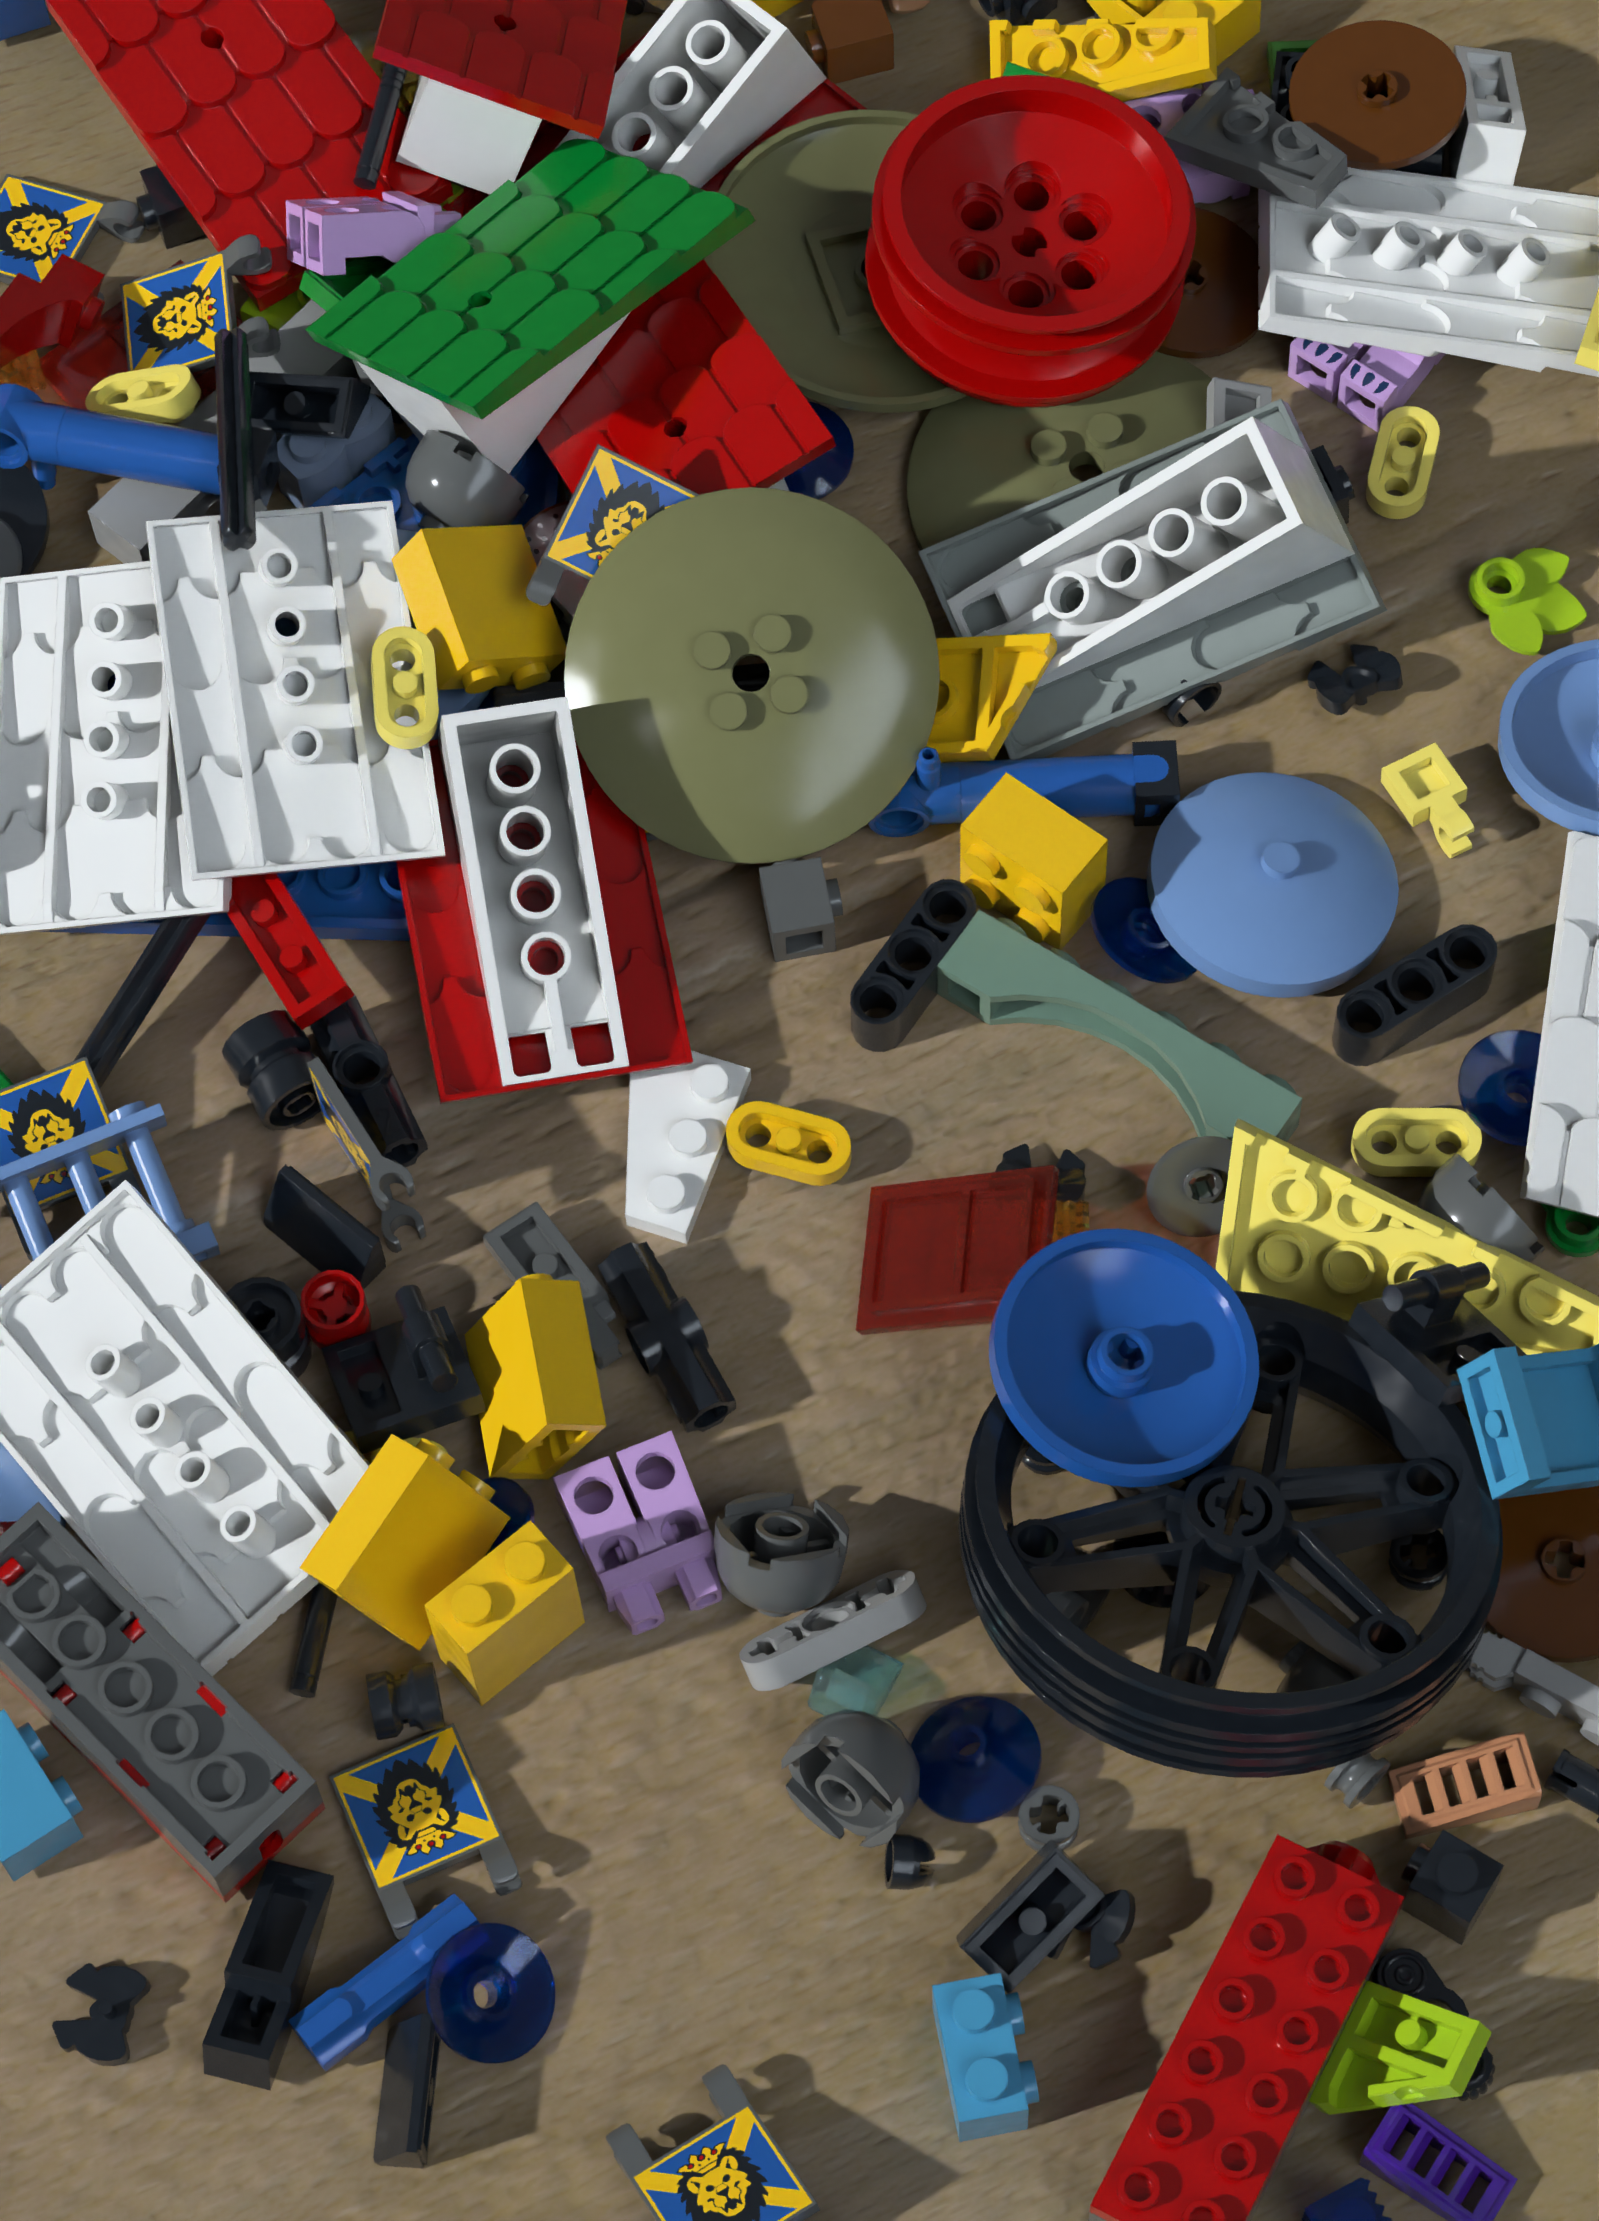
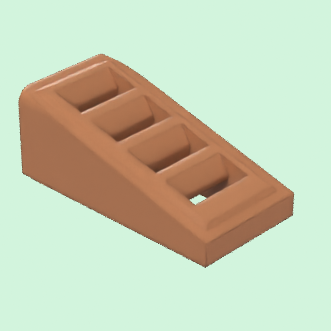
M1524 1732L1493 1738L1393 1769L1387 1773L1405 1839L1538 1808L1542 1797L1541 1785ZM1505 1762L1509 1764L1515 1784L1514 1788L1504 1790L1497 1764ZM1480 1768L1488 1796L1477 1799L1469 1771ZM1453 1775L1461 1804L1450 1807L1442 1777ZM1426 1781L1435 1812L1423 1815L1414 1783Z

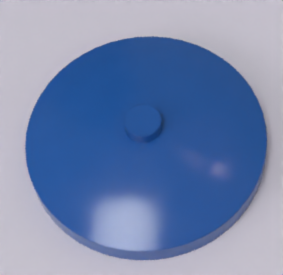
M1097 1229L1069 1235L1053 1242L1032 1256L1015 1274L996 1309L989 1337L990 1372L1000 1403L1019 1433L1044 1457L1059 1467L1094 1482L1120 1487H1150L1174 1482L1196 1473L1216 1459L1232 1442L1245 1422L1257 1392L1259 1379L1257 1340L1249 1316L1237 1294L1227 1281L1201 1257L1171 1240L1154 1234L1128 1229Z

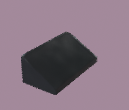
M250 371L252 427L275 431L278 435L349 439L369 400L371 387L354 377Z
M285 1164L278 1172L264 1213L263 1221L265 1226L320 1272L342 1270L350 1273L361 1283L364 1290L386 1268V1260L380 1238L291 1165L288 1167Z
M1051 1839L960 1931L956 1939L959 1947L988 1975L1001 1973L1004 1990L1009 1994L1105 1896V1893Z
M421 2013L393 2025L388 2032L373 2156L374 2162L380 2166L423 2169L424 2165H427L441 2043V2031L433 2014Z

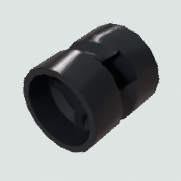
M273 1010L245 1022L231 1034L222 1049L224 1060L240 1086L248 1089L247 1095L262 1123L272 1131L286 1130L298 1126L320 1112L307 1062L316 1057L310 1051L311 1044L305 1032L296 1024L287 1010Z
M252 1277L235 1284L226 1293L278 1357L299 1378L305 1372L312 1357V1341L295 1292L284 1282L270 1277Z

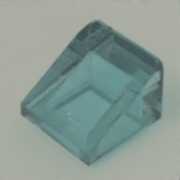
M866 1645L817 1671L809 1696L808 1706L824 1716L845 1709L868 1712L877 1716L901 1673L904 1663Z

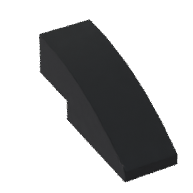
M268 1860L225 1967V1988L202 2043L204 2074L271 2090L292 2031L288 2020L298 2013L310 1975L334 1886V1875Z

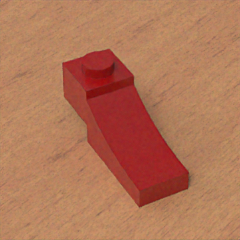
M61 254L41 283L18 273L0 297V369L12 360L41 347L60 344L69 349L82 329L91 333L105 305V301L97 297L105 274L64 254Z

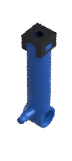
M5 383L0 385V468L15 469L22 467L28 460L31 461L33 475L41 489L50 490L56 485V466L220 496L217 433L47 403L26 387ZM252 427L255 501L261 499L267 507L280 474L276 432Z
M1176 740L1132 742V754L968 762H941L936 749L926 747L919 752L916 768L902 790L868 824L870 829L879 835L906 837L924 831L929 825L963 823L1007 772L1075 818L1134 815V826L1161 825L1170 811L1180 802Z

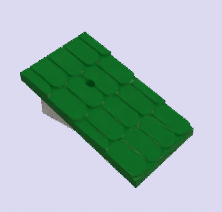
M572 139L562 143L515 183L508 179L444 233H437L427 237L378 279L372 275L369 276L305 330L315 342L356 360L419 441L422 440L427 430H436L459 441L453 451L454 453L461 450L473 456L477 451L509 474L630 312L756 220L748 208L734 203L724 194L705 191L690 185L680 176L661 173L647 167L644 162L637 158L620 156L608 151L596 141Z

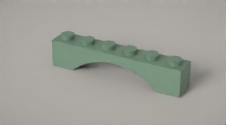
M979 909L937 965V994L989 1025L1011 1023L1055 1025L1093 1035L1123 1049L1151 1069L1175 1094L1192 1121L1198 1137L1216 1136L1233 1141L1234 1126L1239 1118L1287 1142L1299 1125L1303 1098L1296 1095L1293 1087L1285 1080L1273 1074L1262 1075L1243 1064L1239 1056L1229 1047L1218 1042L1210 1044L1188 1032L1183 1022L1166 1011H1152L1135 1001L1132 994L1121 984L1109 979L1101 981L1082 970L1078 962L1068 953L1057 948L1048 950L1029 939L1019 925L1007 918L999 917L995 919Z

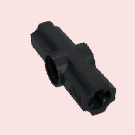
M355 995L311 1024L309 1028L337 1087L380 1154L406 1168L416 1163L417 1158L428 1149V1145L393 1074L388 1055L382 1046L379 1045ZM376 1077L369 1083L356 1084L363 1078Z
M647 1241L638 1244L630 1242L611 1251L609 1256L597 1265L599 1275L626 1322L624 1328L627 1337L644 1371L649 1377L656 1376L668 1402L671 1403L680 1424L682 1423L687 1433L692 1431L704 1432L722 1423L725 1417L736 1409V1400L707 1350L709 1349L708 1340L690 1303L684 1296L677 1297L664 1269L657 1261Z

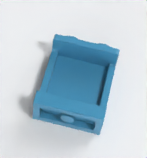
M1599 1344L1585 1349L1518 1356L1516 1346L1496 1348L1457 1369L1492 1500L1599 1486Z

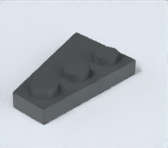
M1228 67L1223 70L1217 77V80L1207 88L1164 137L1178 160L1315 209L1323 203L1348 173L1347 155L1303 122L1288 121L1275 111V102L1262 92L1256 95L1250 93L1241 86L1240 76Z

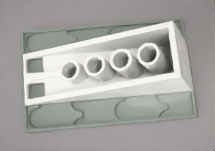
M1282 399L918 551L956 637L1051 633L1057 641L1055 655L1004 741L1010 759L1045 758L1110 727L1117 728L1168 705L1174 698L1192 688L1203 684L1225 682L1295 649L1300 651L1387 611L1330 489L1324 481V477L1308 443L1299 428L1297 420L1289 404Z

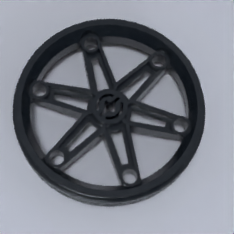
M1234 1291L1243 1304L1254 1329L1259 1353V1379L1254 1402L1245 1422L1232 1442L1216 1459L1196 1473L1182 1478L1187 1483L1179 1489L1171 1488L1167 1484L1150 1487L1114 1486L1125 1498L1047 1519H1028L1014 1526L1011 1509L1012 1482L1031 1444L1011 1422L996 1393L984 1412L972 1439L960 1498L958 1530L963 1566L972 1599L983 1626L1003 1659L1019 1679L1045 1704L1070 1723L1098 1740L1133 1756L1163 1766L1207 1775L1234 1778H1270L1326 1769L1367 1755L1393 1741L1417 1724L1439 1702L1468 1667L1481 1641L1500 1580L1503 1559V1533L1499 1500H1492L1473 1429L1455 1403L1437 1408L1431 1402L1418 1395L1413 1385L1387 1360L1377 1356L1370 1349L1369 1344L1348 1325L1349 1321L1324 1310L1292 1300L1259 1293ZM1299 1393L1318 1401L1360 1424L1393 1450L1405 1463L1285 1469L1297 1394ZM1252 1410L1263 1414H1271L1261 1474L1245 1467L1231 1465ZM1380 1499L1383 1505L1381 1508L1306 1522L1294 1521L1290 1512L1293 1510ZM1229 1518L1236 1520L1231 1536L1224 1534ZM1442 1528L1447 1557V1580L1444 1596L1430 1621L1420 1634L1417 1635L1406 1620L1395 1615L1336 1555L1413 1534L1426 1535ZM1158 1531L1165 1532L1169 1541L1166 1544L1077 1555L1074 1548ZM1282 1564L1290 1566L1348 1616L1354 1624L1348 1629L1345 1628L1274 1571ZM1198 1580L1215 1587L1230 1588L1206 1651L1197 1647L1187 1646ZM1174 1585L1159 1672L1126 1659L1088 1636L1055 1608L1046 1594L1064 1591ZM1249 1606L1348 1671L1355 1678L1338 1685L1297 1692L1257 1693L1218 1689Z

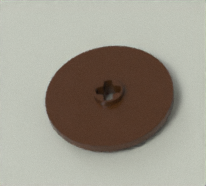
M1374 20L1357 22L1326 34L1311 45L1302 55L1295 66L1290 80L1289 109L1293 122H1303L1347 155V167L1374 171L1396 169L1427 158L1439 150L1453 136L1460 125L1465 111L1466 80L1461 64L1455 54L1433 34L1416 26L1396 21ZM1386 91L1388 92V97L1386 98L1380 95V93ZM1369 92L1376 96L1370 99L1367 97V93Z
M1195 207L1197 228L1195 246L1188 271L1185 275V279L1189 277L1195 283L1189 282L1184 286L1177 318L1170 333L1157 350V352L1188 359L1220 356L1241 347L1258 332V311L1260 310V307H1258V270L1260 269V266H1258V244L1248 233L1229 219Z
M1599 1486L1498 1499L1503 1533V1559L1498 1588L1486 1626L1494 1634L1497 1633L1498 1638L1502 1639L1504 1637L1552 1662L1573 1663L1599 1658ZM1557 1552L1569 1554L1570 1564L1579 1566L1572 1569L1569 1578L1558 1577L1556 1566L1546 1564L1554 1561Z

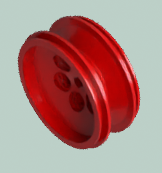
M1040 75L1003 76L966 85L938 99L915 117L898 134L880 164L874 185L872 221L868 230L865 250V272L873 305L882 323L903 352L924 372L960 393L994 404L1014 407L1057 406L1092 397L1116 385L1144 365L1160 348L1171 331L1182 301L1185 275L1188 271L1195 246L1197 228L1193 194L1184 171L1162 135L1133 108L1101 90L1063 78Z

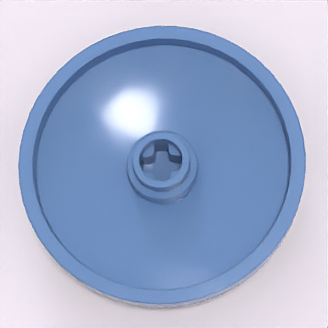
M1599 639L1560 648L1528 667L1513 683L1506 695L1500 714L1498 731V751L1502 768L1509 782L1522 799L1538 813L1560 826L1593 836H1599Z
M1254 772L1231 775L1209 782L1188 794L1176 804L1161 824L1152 847L1147 868V893L1151 910L1161 932L1178 954L1195 969L1222 985L1245 993L1265 997L1291 998L1318 994L1333 989L1355 977L1371 963L1383 946L1394 920L1398 904L1399 887L1395 863L1386 842L1374 824L1362 811L1336 792L1307 779L1286 774Z

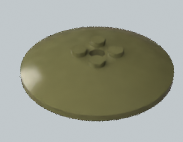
M866 109L830 113L807 119L787 127L751 150L735 166L718 191V193L729 197L734 203L748 208L756 221L709 254L704 260L713 273L717 275L758 335L762 337L802 394L813 400L839 408L862 412L896 413L934 408L968 396L937 381L924 372L903 352L882 323L873 305L867 279L862 274L865 271V250L868 230L872 221L874 185L880 164L898 134L919 114L895 110Z
M1156 351L1144 365L1124 380L1099 394L1073 403L1048 407H1014L994 404L966 396L955 402L932 408L916 436L907 473V507L910 525L919 550L921 551L1082 483L1083 481L1076 479L1071 474V471L1077 466L1084 464L1093 465L1099 468L1102 473H1106L1205 431L1207 386L1212 378L1180 357Z
M755 487L724 489L678 502L656 513L621 540L600 564L578 603L569 631L564 669L565 697L568 696L573 731L578 748L590 772L615 805L638 826L659 840L682 851L707 859L742 864L775 863L802 858L825 850L847 839L879 815L902 790L916 768L919 752L926 748L934 724L940 679L938 647L927 606L914 579L888 545L866 525L824 501L800 493ZM744 657H759L769 667V680L758 691H744L733 680L734 667Z

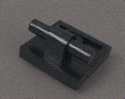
M1474 1262L1459 1267L1451 1263H1445L1418 1270L1411 1275L1409 1280L1385 1287L1382 1297L1358 1303L1348 1323L1369 1344L1370 1349L1377 1356L1387 1360L1413 1385L1418 1395L1431 1402L1437 1408L1465 1400L1457 1374V1369L1496 1348L1516 1346L1518 1356L1527 1355L1463 1297L1464 1293L1484 1288L1489 1284L1491 1278L1490 1271L1482 1262Z
M416 1285L403 1286L396 1292L395 1299L404 1320L321 1348L331 1380L359 1451L362 1454L382 1448L391 1434L405 1440L486 1411L482 1393L445 1306L429 1311L422 1293Z

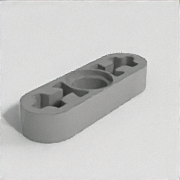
M890 1571L755 1637L741 1649L739 1657L751 1686L755 1690L771 1691L779 1689L912 1623L924 1613L927 1604L916 1576L912 1571Z

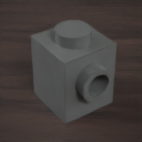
M821 857L806 860L794 858L775 862L772 866L759 868L761 898L774 961L779 962L835 952L834 917L843 915L842 900L837 878L825 879Z

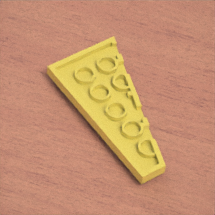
M1239 1118L1237 1119L1234 1126L1216 1271L1234 1291L1259 1293L1292 1300L1324 1310L1349 1321L1358 1303L1382 1297L1385 1287L1409 1280L1411 1275L1418 1270L1445 1263H1451L1459 1267L1474 1262H1482L1490 1271L1491 1278L1489 1284L1484 1288L1466 1292L1463 1297L1524 1353L1532 1355L1585 1349L1599 1344V1296L1506 1250L1483 1243L1462 1232L1451 1223Z

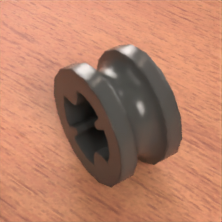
M1369 1753L1335 1766L1327 1777L1324 1786L1330 1791L1335 1789L1341 1790L1345 1796L1343 1803L1349 1809H1352L1376 1787L1387 1773L1391 1763L1385 1758L1376 1760Z
M1053 1785L1039 1786L1027 1793L1021 1802L1018 1814L1020 1835L1026 1845L1038 1852L1052 1839L1062 1850L1068 1848L1077 1837L1080 1820L1078 1803L1072 1794L1062 1787ZM1044 1805L1057 1806V1817L1066 1814L1068 1817V1822L1057 1823L1056 1833L1054 1834L1041 1833V1822L1034 1825L1030 1822V1817L1041 1816L1042 1806Z

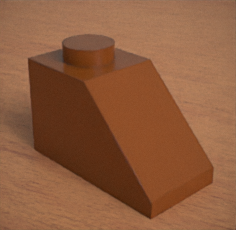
M814 0L811 5L812 30L804 32V39L808 55L816 65L821 64L827 79L837 84L894 69V33L882 0Z

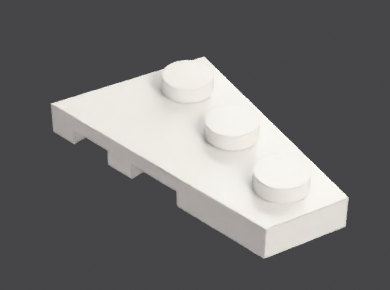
M692 1050V1064L630 1074L626 1224L627 1226L685 1244L689 1240L726 1146L727 1121L733 1111L742 1105L751 1082V1068Z

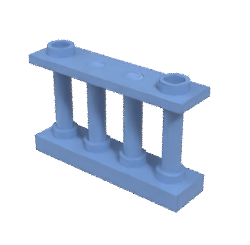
M144 1101L130 1103L114 1110L108 1115L111 1123L0 1167V1193L5 1191L33 1261L51 1246L54 1240L30 1180L66 1166L86 1215L106 1197L90 1156L125 1142L152 1207L195 1259L200 1263L220 1254L219 1246L209 1221L195 1226L192 1218L185 1219L150 1132L167 1126L165 1114L160 1103L148 1108Z

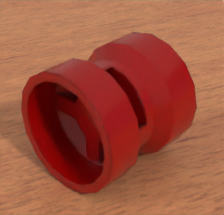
M326 1270L314 1275L305 1284L301 1292L300 1306L312 1342L320 1349L371 1331L372 1318L367 1306L366 1296L361 1283L352 1274L342 1270ZM345 1316H348L345 1321L337 1324V1321L342 1320Z

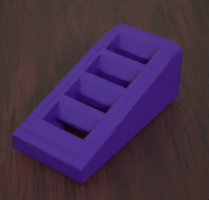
M1412 2103L1391 2106L1365 2147L1359 2161V2165L1447 2221H1493L1518 2180ZM1405 2129L1416 2137L1402 2160L1399 2161L1389 2153ZM1428 2145L1440 2151V2154L1426 2177L1423 2178L1413 2170ZM1454 2160L1464 2166L1465 2169L1447 2196L1437 2186ZM1479 2176L1490 2184L1473 2213L1461 2206V2203Z

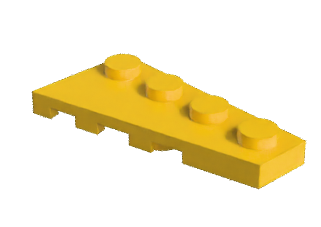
M1208 17L1138 18L1135 24H1112L1110 19H1087L1086 25H1060L1056 19H1034L1033 25L1012 26L1008 20H989L990 79L1002 77L1007 62H1012L1052 77L1091 86L1122 102L1217 80L1216 29Z

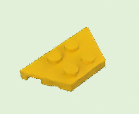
M1051 633L936 638L940 671L939 695L934 724L926 747L936 749L941 762L993 761L1057 651V641Z

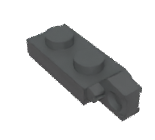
M538 1202L532 1203L483 1235L486 1248L513 1283L523 1276L536 1273L549 1274L553 1277V1280L579 1281L595 1364L602 1370L622 1357V1353L618 1349L620 1342L607 1325L616 1318L615 1312L610 1306L607 1292Z

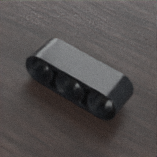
M942 879L927 887L854 985L850 994L851 1030L855 1041L863 1048L873 1052H886L896 1048L905 1039L937 995V965L976 914V898L967 885L954 879ZM943 914H954L961 919L954 923H942L935 918ZM910 960H918L927 965L918 971H909L901 967L903 963ZM877 1007H883L893 1012L884 1018H872L865 1014L868 1010Z
M1473 924L1459 925L1347 992L1340 999L1336 1010L1332 1035L1333 1048L1336 1054L1343 1061L1354 1066H1369L1377 1063L1482 998L1490 987L1497 958V944L1493 936L1484 928ZM1468 959L1474 961L1479 967L1464 969L1458 967L1453 961ZM1417 990L1428 998L1422 1001H1413L1406 998L1401 992ZM1367 1022L1377 1030L1370 1033H1361L1354 1030L1349 1024Z

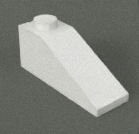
M1454 45L1453 53L1463 69L1467 93L1463 118L1449 140V163L1452 178L1513 186L1527 130L1511 53Z

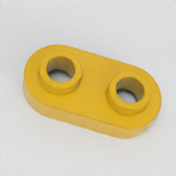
M752 1101L735 1109L727 1121L726 1140L729 1153L737 1163L746 1168L809 1185L825 1186L841 1179L850 1167L852 1158L850 1137L845 1128L832 1119L769 1102ZM759 1134L765 1135L770 1139L766 1145L761 1147H755L748 1143L752 1136ZM815 1151H825L831 1156L829 1160L823 1163H815L808 1158Z

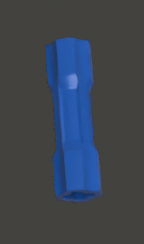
M454 1893L413 1924L405 1938L345 1984L327 1990L288 2020V2022L312 2057L326 2072L368 2040L372 2030L438 1978L450 1976L492 1944L491 1939L464 1901L460 1900Z

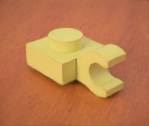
M1436 743L1428 745L1382 768L1381 783L1412 827L1429 819L1439 845L1450 859L1472 849V843L1466 835L1474 832V825L1464 810L1459 807V804L1466 801L1468 788Z

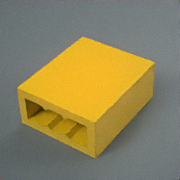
M522 524L420 529L391 559L415 627L424 633L433 645L438 690L465 689L466 693L476 694L487 691L495 686L515 685L517 690H523L547 682L551 677L550 672L565 659L566 644L551 603L541 606L530 601L526 596V587L537 565Z
M544 1273L530 1274L519 1278L465 1334L469 1364L482 1393L486 1408L485 1412L479 1414L490 1478L548 1480L604 1429L607 1424L580 1282L553 1280L551 1275Z
M391 1434L299 1568L379 1626L420 1651L432 1634L424 1604L480 1561L511 1517L490 1502L496 1491L484 1481L465 1469H462L458 1477L449 1471L455 1459L425 1438H421L416 1447Z
M531 1520L424 1604L440 1659L481 1706L585 1623L574 1568Z

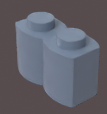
M370 394L369 400L349 439L294 435L282 436L277 442L280 467L278 483L281 493L296 508H308L335 486L339 490L344 488L364 472L363 465L396 440L391 410L375 394Z

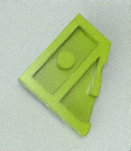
M1366 1981L1309 2102L1321 2112L1333 2115L1460 2097L1467 2087L1492 2032L1480 2021Z

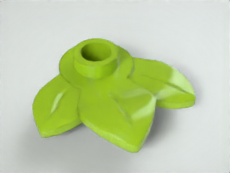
M1546 548L1525 549L1513 559L1505 557L1488 559L1472 572L1468 584L1469 598L1478 610L1489 615L1491 632L1501 644L1514 652L1535 656L1541 650L1543 634H1563L1575 629L1586 620L1587 612L1581 603L1558 583L1563 578L1568 567L1569 557L1567 555ZM1495 586L1502 587L1508 593H1495L1489 590V588Z

